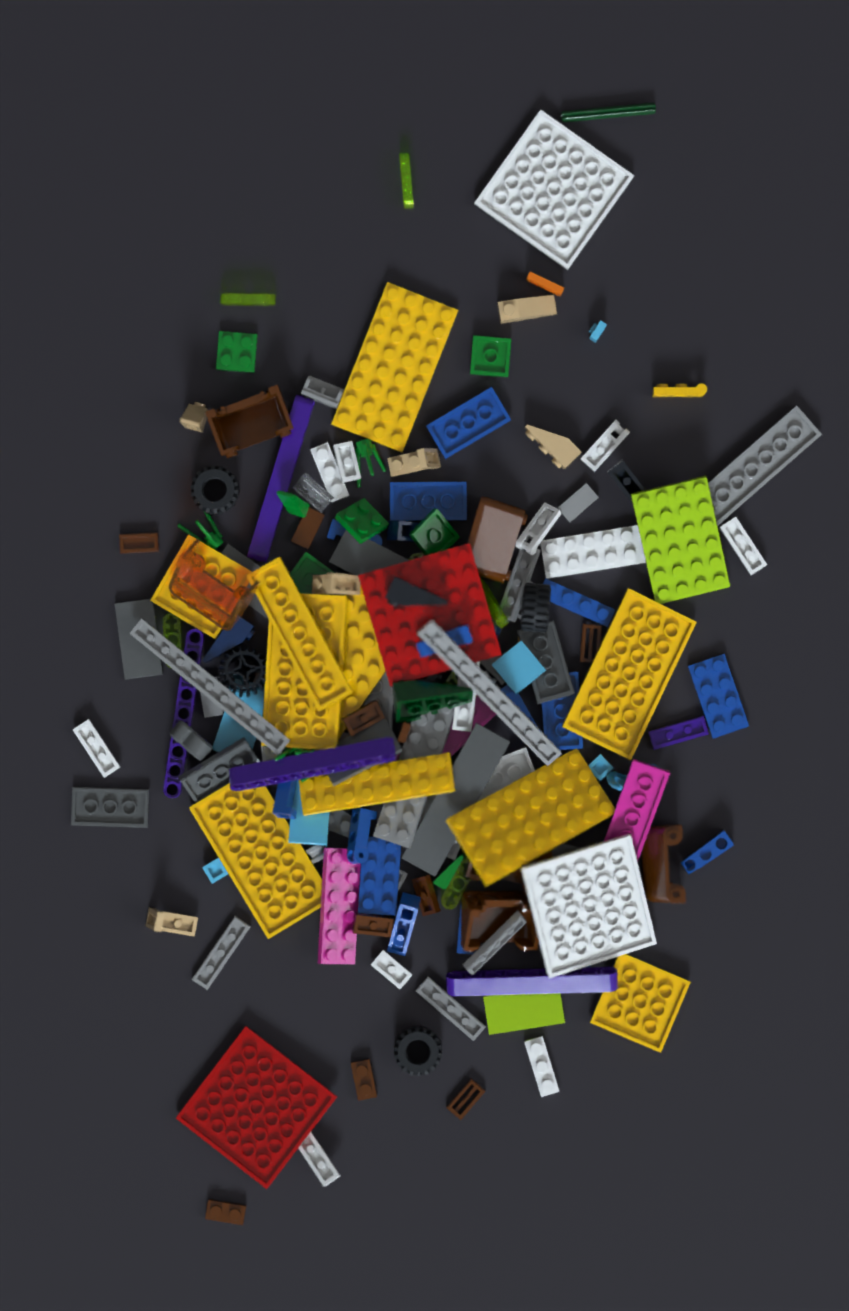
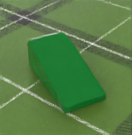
M280 490L277 491V495L288 513L302 518L306 517L310 506L309 503L294 494Z
M460 854L432 883L445 890L461 864L464 855Z

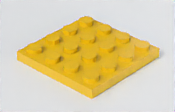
M188 534L150 601L212 638L217 639L250 582L246 575L252 573V571Z
M630 955L618 956L613 965L618 973V989L613 992H602L590 1023L661 1053L691 982Z

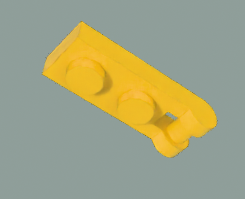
M703 383L698 384L696 387H687V384H676V387H668V384H657V387L652 389V397H702L707 392V386Z

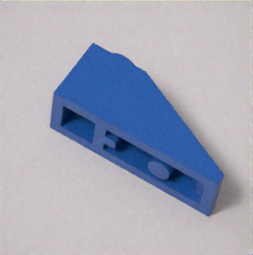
M402 893L387 952L402 956L406 955L421 897Z

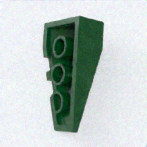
M414 680L398 681L393 683L392 686L396 723L416 721L421 719V715L430 712L434 715L442 708L452 709L473 701V690L470 687Z

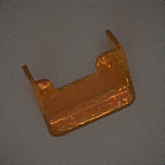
M196 539L180 556L169 584V590L172 595L221 629L229 631L235 626L252 601L260 582L256 580L250 588L238 586L235 591L204 570L206 562L201 555L196 553L200 542Z

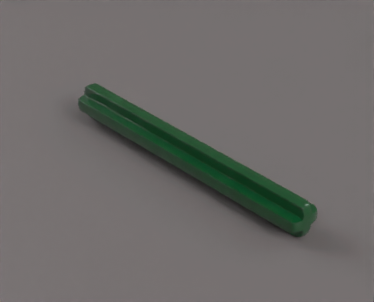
M655 103L563 111L561 119L562 122L654 114L656 106Z

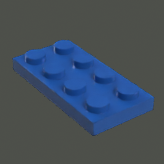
M491 387L426 425V428L444 458L447 459L511 421V418Z
M390 482V521H422L433 509H438L447 521L467 520V482Z
M725 654L687 666L712 739L749 727Z
M569 672L574 695L542 703L543 733L560 750L583 748V737L561 727L579 691L578 672Z
M368 837L366 849L368 851V860L361 863L358 913L396 916L401 846L376 837Z

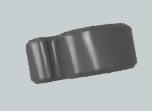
M180 720L170 731V736L199 761H203L213 750V746L183 720Z

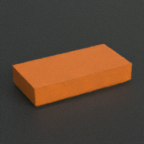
M529 272L527 276V282L559 297L564 291V287L537 274Z

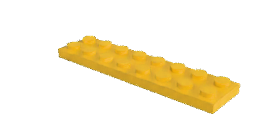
M281 557L246 575L318 711L352 694L353 690Z
M450 753L377 764L333 786L328 774L310 777L304 782L299 779L304 816L455 792Z

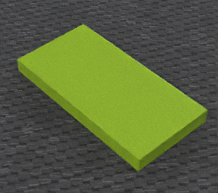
M560 993L483 996L489 1035L565 1023Z

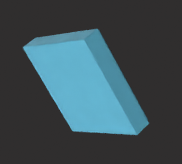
M522 641L491 664L516 695L546 671Z

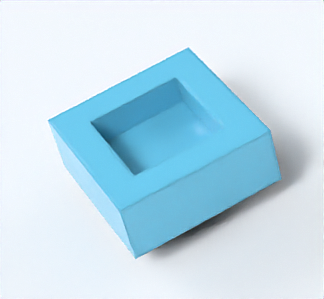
M602 321L599 324L594 323L589 331L591 334L589 339L596 343L607 324Z
M601 754L588 765L600 782L614 769Z
M219 858L202 867L212 884L228 875Z

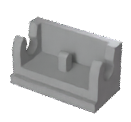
M309 375L301 395L337 409L345 389Z

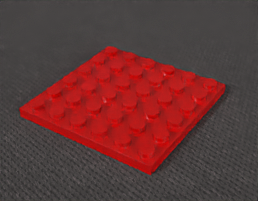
M470 543L358 575L390 687L398 681L416 680L452 669L437 653L425 657H420L415 643L423 639L418 635L417 631L431 619L443 631L467 624L473 642L460 645L459 647L474 663L502 655ZM394 576H397L448 600L446 605H398V607L387 603L388 599L385 598V595Z
M245 1026L176 1119L264 1188L268 1189L338 1096L248 1026Z

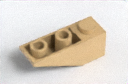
M530 425L525 426L527 430L525 434L532 441L535 439L540 444L538 448L545 455L549 453L553 457L551 461L557 468L562 467L565 469L582 453L569 438Z

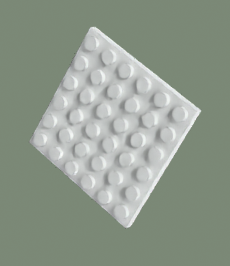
M540 110L474 204L568 270L631 182L634 175Z
M630 834L521 867L546 973L549 978L657 944Z

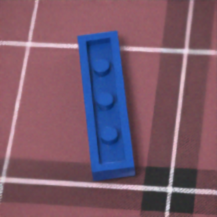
M545 578L543 584H549L551 587L550 602L608 627L615 609Z

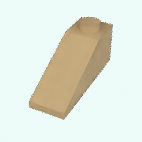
M554 295L501 301L497 304L500 324L557 314Z
M195 402L194 405H188L180 420L184 428L203 433L207 420L205 412L209 411L205 408V404Z

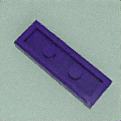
M704 716L648 731L653 750L709 734Z

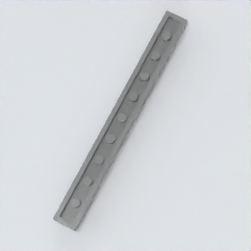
M141 618L130 632L134 638L277 755L290 742L288 737L144 619Z
M432 619L417 631L418 635L547 766L562 754L560 749Z

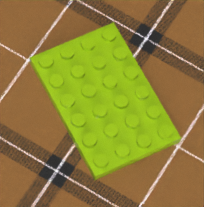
M706 476L631 494L654 601L663 604L730 587Z

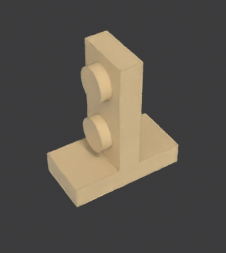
M422 448L416 452L387 458L391 477L426 469L441 468L438 449Z
M335 573L313 575L312 594L360 595L361 584L357 575Z
M149 907L145 926L153 931H165L195 937L198 917L160 911Z

